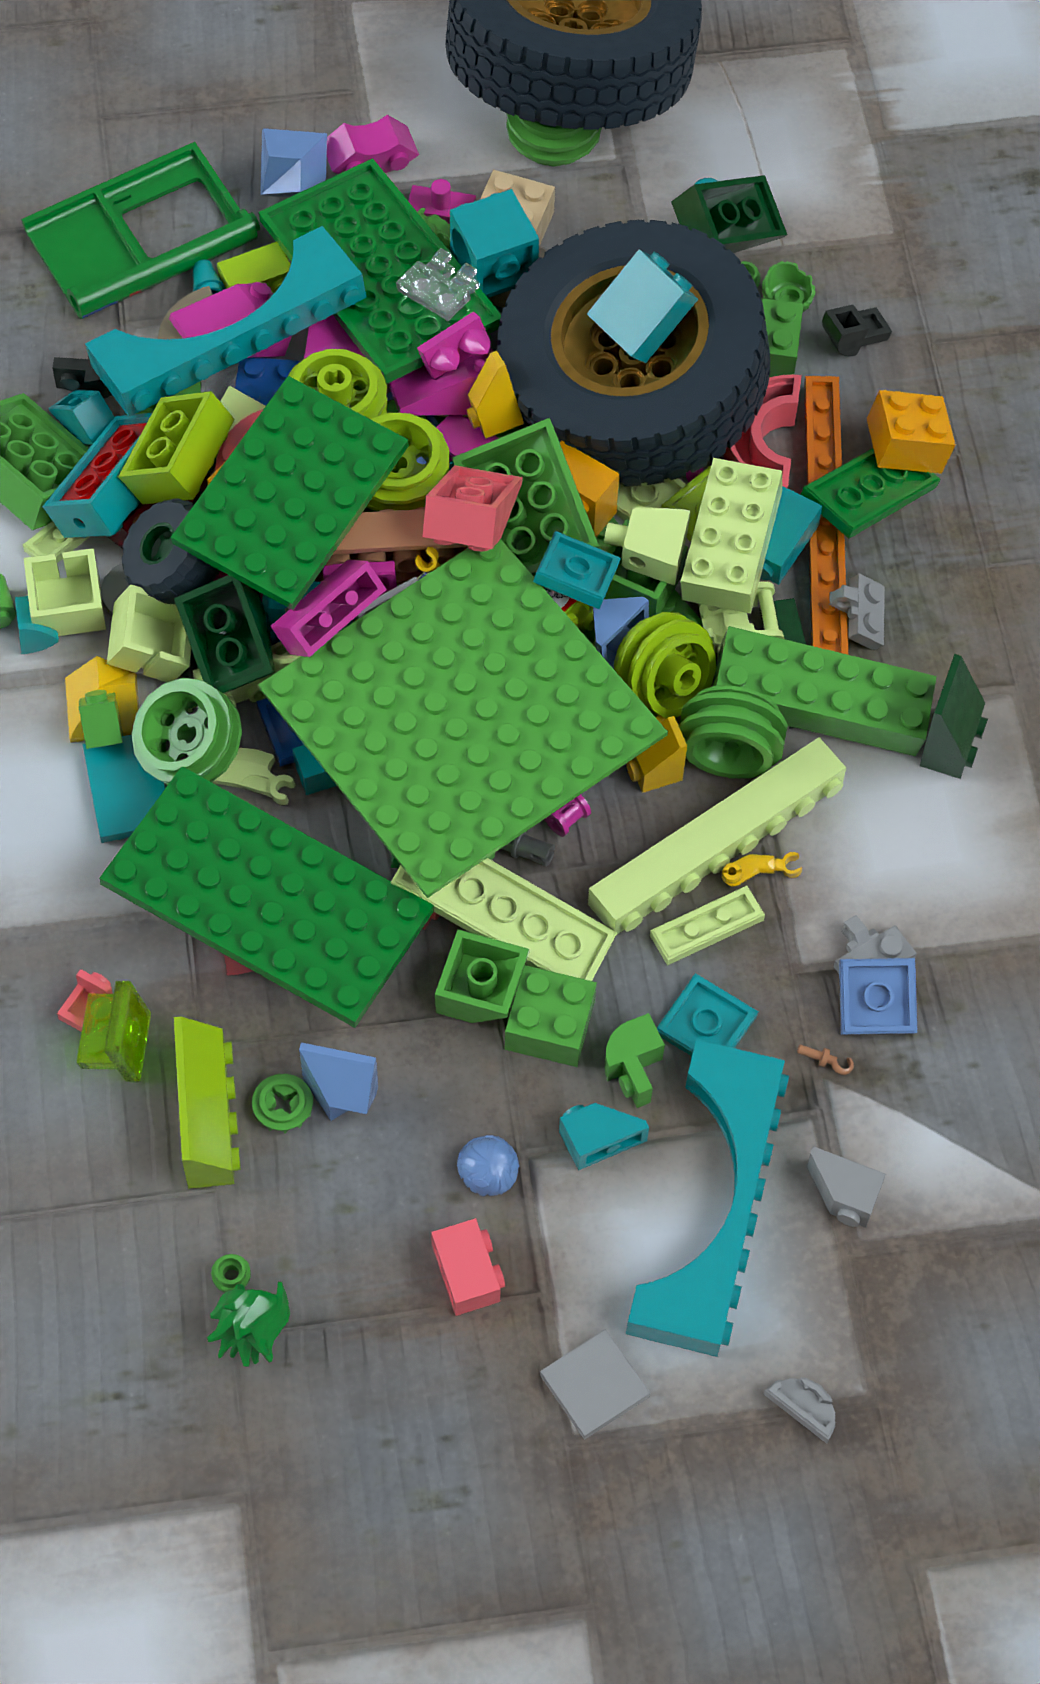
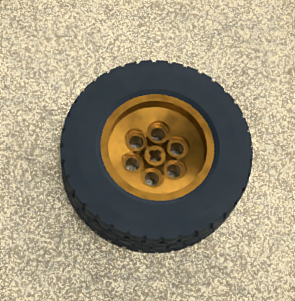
M449 0L445 43L447 59L454 75L458 76V80L465 88L469 87V91L476 97L483 98L485 103L494 108L498 107L500 111L512 116L517 115L519 118L527 121H537L543 125L553 127L558 125L569 129L583 128L584 130H593L602 127L605 129L619 128L620 125L630 126L638 124L639 121L645 122L655 118L656 114H663L680 101V98L685 94L694 69L702 21L701 0Z
M628 220L627 223H622L621 221L608 223L602 228L596 226L584 230V234L581 235L577 233L563 240V244L560 246L556 244L544 253L543 258L539 257L529 266L528 273L524 272L517 281L515 290H511L505 307H503L498 327L497 352L506 365L524 424L519 425L520 429L550 418L559 442L561 440L564 441L566 445L578 449L619 473V483L624 484V487L641 486V483H647V485L664 483V479L668 478L671 481L686 476V472L691 471L693 473L707 466L708 461L711 460L712 462L713 458H719L726 453V448H731L742 437V432L746 433L753 423L755 415L757 416L763 404L770 376L771 359L763 303L752 276L744 264H741L740 259L730 249L727 250L725 245L713 237L709 239L708 235L694 228L691 231L688 229V226L673 222L669 225L666 221L650 220V222ZM639 249L649 255L655 251L670 264L667 270L673 276L679 273L693 285L689 291L698 298L697 302L646 363L631 357L587 315L588 311Z

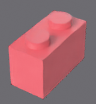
M475 1218L431 1232L432 1248L455 1316L499 1303L500 1288L505 1287V1281L499 1264L492 1266L488 1253L493 1252V1247L487 1229L480 1231Z

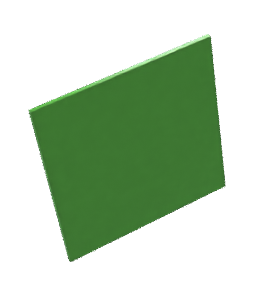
M501 539L492 550L480 552L467 548L339 631L310 657H299L258 684L259 689L427 898L668 735V731L545 589L533 582L534 577Z

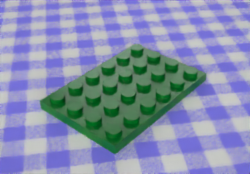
M287 376L172 534V544L294 610L409 447L408 439L300 381Z

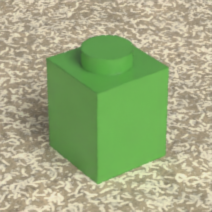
M95 690L86 693L84 698H80L78 708L86 749L122 743L123 730L116 693L107 694L106 690Z

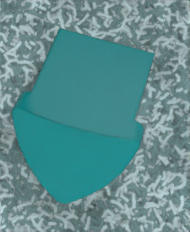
M28 596L15 597L21 654L39 652L58 643V631L43 625L32 624Z

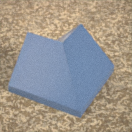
M263 128L261 195L291 197L325 181L327 133Z
M643 596L604 599L600 610L593 607L595 647L613 669L618 646L627 632L639 621L649 618V600Z
M301 1043L299 1052L303 1080L330 1121L347 1111L367 1114L378 1090L376 1057Z

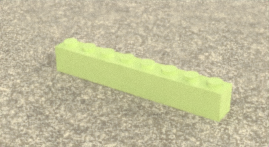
M818 737L590 887L588 895L589 907L605 926L614 930L617 934L623 930L626 932L633 930L642 922L643 917L652 911H662L671 903L673 897L682 891L684 893L692 891L699 885L703 877L711 872L713 874L719 873L730 862V859L739 853L742 855L749 853L757 846L760 839L768 834L771 836L776 835L786 826L787 821L796 815L799 817L806 815L813 809L815 803L825 796L831 798L836 795L844 785L846 766Z

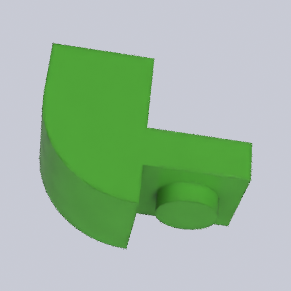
M649 1013L629 1020L616 1028L611 1034L606 1047L604 1069L607 1081L618 1078L623 1094L626 1098L632 1097L637 1108L651 1103L653 1088L643 1067L663 1060L665 1046Z

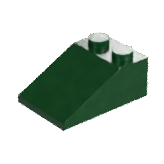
M765 175L694 184L671 201L680 225L688 226V229L691 231L693 228L707 234L709 239L713 237L733 253L781 239L788 235Z
M227 575L174 598L204 682L225 694L275 673L265 611L257 590Z
M954 654L933 715L920 762L921 767L961 779L965 766L972 768L978 751L977 747L972 746L974 737L982 739L988 718L982 717L985 701L961 655Z

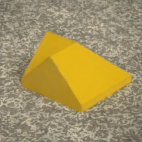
M96 656L65 677L70 743L85 741L78 708L79 699L84 698L86 693L95 690H106L107 694L116 693L123 736L132 734L135 716L139 710L137 674L135 672L108 665L106 659Z

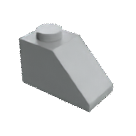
M813 1146L807 1163V1169L829 1213L837 1216V1219L845 1225L852 1227L860 1225L866 1228L886 1174Z

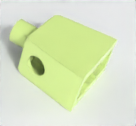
M635 507L632 509L628 526L608 522L604 543L623 547L621 565L624 568L675 585L688 532L690 510Z

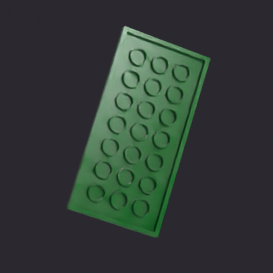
M373 158L258 212L260 222L273 239L277 241L291 262L294 250L293 240L323 226L360 270L363 276L366 298L333 314V316L362 354L381 370L386 384L425 366L417 347L473 311L481 318L487 335L498 330L501 313Z
M183 766L99 878L100 885L353 1028H356L434 912V905L391 884V881Z

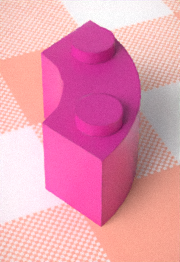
M389 115L367 125L353 126L343 123L327 137V159L332 172L337 174L372 158L385 173L393 170L398 171L404 169L410 161L419 155L408 126Z

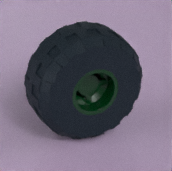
M182 499L159 502L152 505L149 510L144 511L138 520L132 524L123 544L122 566L127 583L143 588L148 596L165 604L176 605L174 598L213 582L216 575L220 572L219 569L172 544V534L194 506L193 503Z

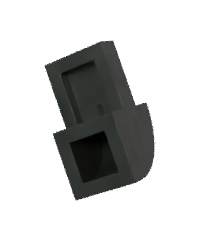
M854 304L826 310L822 318L824 330L840 354L844 356H857L861 346L887 341L892 333L891 328L877 307L858 311Z
M89 356L88 359L54 357L52 369L56 388L70 391H99L104 399L112 395L92 368Z

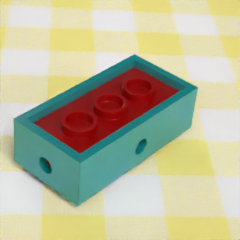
M152 413L134 414L130 417L128 415L115 416L43 505V508L64 538L112 536L122 528V523L130 512L140 505V501L118 476Z

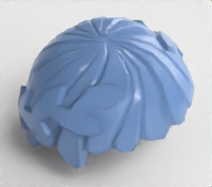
M494 1135L481 1136L470 1140L461 1149L457 1159L458 1173L461 1179H464V1184L467 1188L470 1187L472 1192L478 1193L481 1196H486L487 1194L489 1196H496L505 1193L515 1183L518 1168L520 1167L517 1154L512 1146L504 1139Z

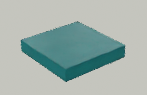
M555 531L533 582L600 610L621 558Z
M695 973L660 1022L657 1030L662 1039L690 1056L693 1054L696 1039L736 1048L758 1016L759 1011Z

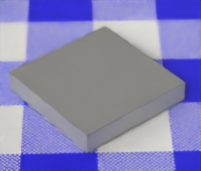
M606 1329L540 1371L541 1378L584 1440L650 1397L649 1390Z

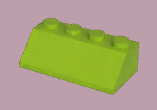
M174 1017L181 1153L188 1189L235 1184L234 1171L241 1170L239 1147L232 1148L231 1135H238L237 1112H230L229 1100L236 1099L234 1076L227 1077V1065L234 1064L232 1041L225 1042L222 1028L185 1017Z

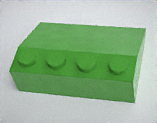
M24 393L0 401V503L31 530H35L52 522L43 505L89 448Z
M550 418L452 457L456 466L523 477L521 488L501 540L533 577L536 575L555 531L593 547L600 548Z

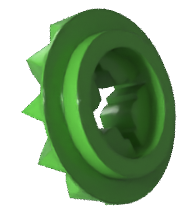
M291 1074L272 1075L263 1080L254 1091L252 1097L253 1112L257 1121L266 1126L269 1131L280 1130L286 1133L295 1127L301 1128L303 1122L308 1117H311L313 1107L311 1090L297 1076ZM275 1094L284 1101L289 1098L292 1099L289 1102L290 1114L282 1108L274 1109L277 1106Z

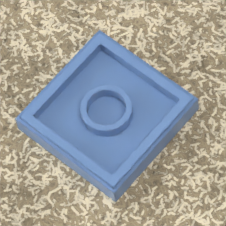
M915 958L839 960L841 1035L917 1033Z

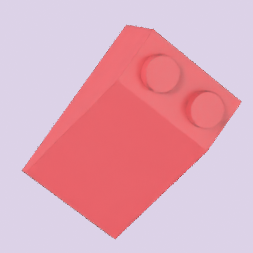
M454 465L426 495L422 537L431 538L433 542L440 545L458 543L468 545V548L473 551L483 552L489 549L492 550L502 537L521 488L523 477Z

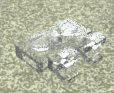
M440 248L428 264L425 265L417 261L396 284L400 293L449 321L471 300L470 294L475 292L480 287V284L477 280L473 279L477 274L476 268L468 263H465L452 280L448 279L455 272L454 267L448 264L452 256L451 253Z

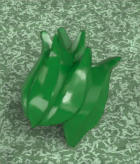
M278 1282L276 1294L263 1290H245L243 1284H236L234 1290H229L220 1297L215 1309L210 1313V1318L218 1319L219 1322L216 1330L207 1337L208 1342L221 1339L218 1358L223 1357L232 1346L230 1357L234 1358L239 1351L244 1367H249L250 1357L253 1364H257L259 1362V1353L268 1362H272L274 1340L286 1326L290 1317L289 1302L283 1283Z

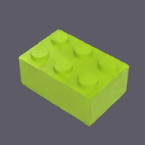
M212 391L162 397L118 477L142 504L159 503L172 499L192 500L200 491V486L209 469L214 464V459L222 443L226 440L235 419Z

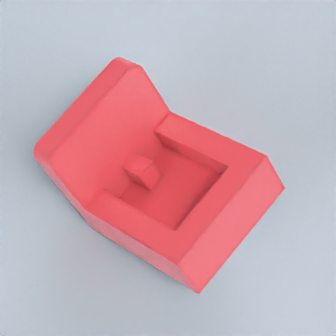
M80 969L76 975L78 984L57 1015L59 1020L90 1037L114 1004L115 999L111 983L108 979L99 973L92 972V974H89Z

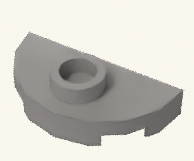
M789 1378L783 1381L781 1379L775 1381L764 1391V1395L826 1444L828 1443L835 1429V1411L831 1396L821 1385L807 1378Z

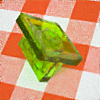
M116 981L114 994L88 993L76 1063L81 1069H117L126 1082H140L151 1012L131 981Z

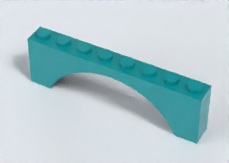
M321 226L293 240V258L284 281L268 301L247 317L223 329L182 339H150L113 329L85 343L91 366L128 417L158 403L160 398L175 395L366 298L362 273L325 228Z
M696 1039L685 1088L707 1107L725 1136L734 1171L732 1206L724 1225L715 1239L696 1259L667 1277L636 1286L626 1335L718 1357L721 1344L729 1345L734 1323L726 1321L729 1308L737 1309L742 1286L735 1285L737 1271L745 1273L750 1250L743 1249L745 1236L753 1237L758 1214L751 1213L753 1200L761 1202L766 1179L759 1177L761 1165L769 1167L774 1144L768 1143L767 1138L769 1130L777 1132L782 1110L774 1107L777 1096H785L789 1075L782 1074L785 1060Z

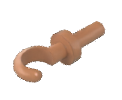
M801 1044L798 1047V1054L819 1060L818 1065L822 1067L830 1064L832 1069L840 1075H847L854 1068L851 1058H847L849 1068H841L837 1063V1057L830 1055V1049L824 1048L821 1052Z

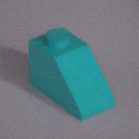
M75 390L48 408L51 414L83 444L92 445L114 418L113 413L99 391Z
M597 1103L586 1107L584 1105H576L568 1109L560 1117L559 1133L578 1171L646 1142L649 1132V1125L646 1120Z

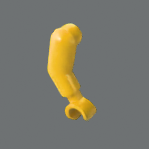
M789 852L783 858H775L772 855L749 854L733 863L726 864L722 870V879L727 885L735 887L759 873L774 874L775 871H783L785 876L796 878L802 873V867L791 871L786 868V864L790 861L798 860L799 854Z

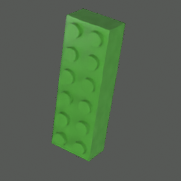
M728 626L721 642L712 687L732 685L749 688L764 694L777 704L788 726L916 757L926 740L937 676Z

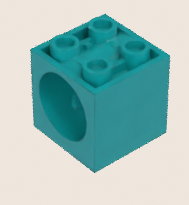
M513 190L494 193L486 198L471 203H464L450 210V253L469 274L476 285H478L487 298L515 289V284L523 273H528V267L539 258V237Z

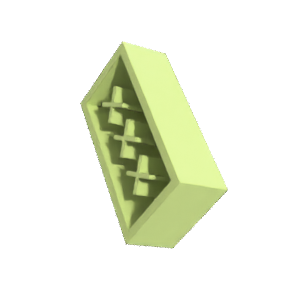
M713 458L681 578L682 600L745 613L752 612L782 495L781 470Z

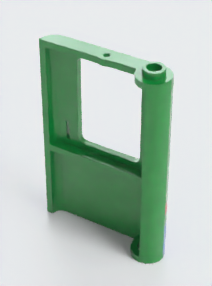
M192 142L21 219L28 238L80 319L192 269L199 260L205 259L210 261L258 238L257 231L260 230V224L253 212L248 213L245 209L240 210L196 142ZM201 182L228 221L227 225L157 257H148L122 216L131 210L191 183Z

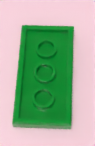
M872 448L803 487L800 495L822 505L821 515L850 539L937 488L941 479L934 473L878 468L874 449Z

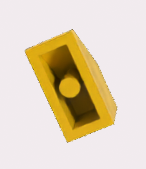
M494 351L488 356L468 393L472 408L466 409L473 429L479 427L485 438L524 424L506 365L499 353Z
M675 716L668 717L661 722L662 726L668 731L666 737L626 763L631 780L633 782L638 781L642 793L683 781L687 744Z

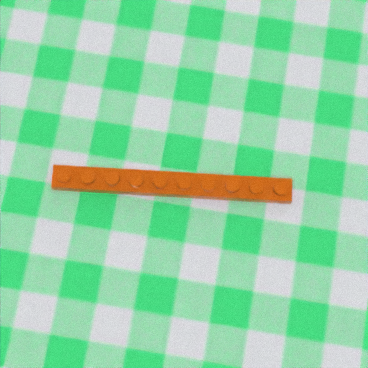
M805 376L807 485L842 466L839 377ZM821 515L820 524L808 541L811 646L848 655L847 613L829 605L830 592L841 588L842 585H846L844 534Z

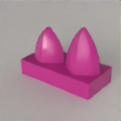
M473 311L417 347L428 374L436 379L446 372L455 371L461 362L472 355H488L491 341L481 318Z

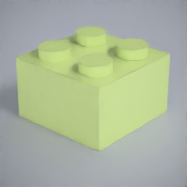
M94 548L62 553L66 578H60L55 554L23 558L32 624L52 628L58 631V636L106 630Z
M130 584L114 602L107 664L135 673L140 668H143V675L165 682L176 680L190 666L191 645L177 606L175 604L162 603L148 596L143 588Z

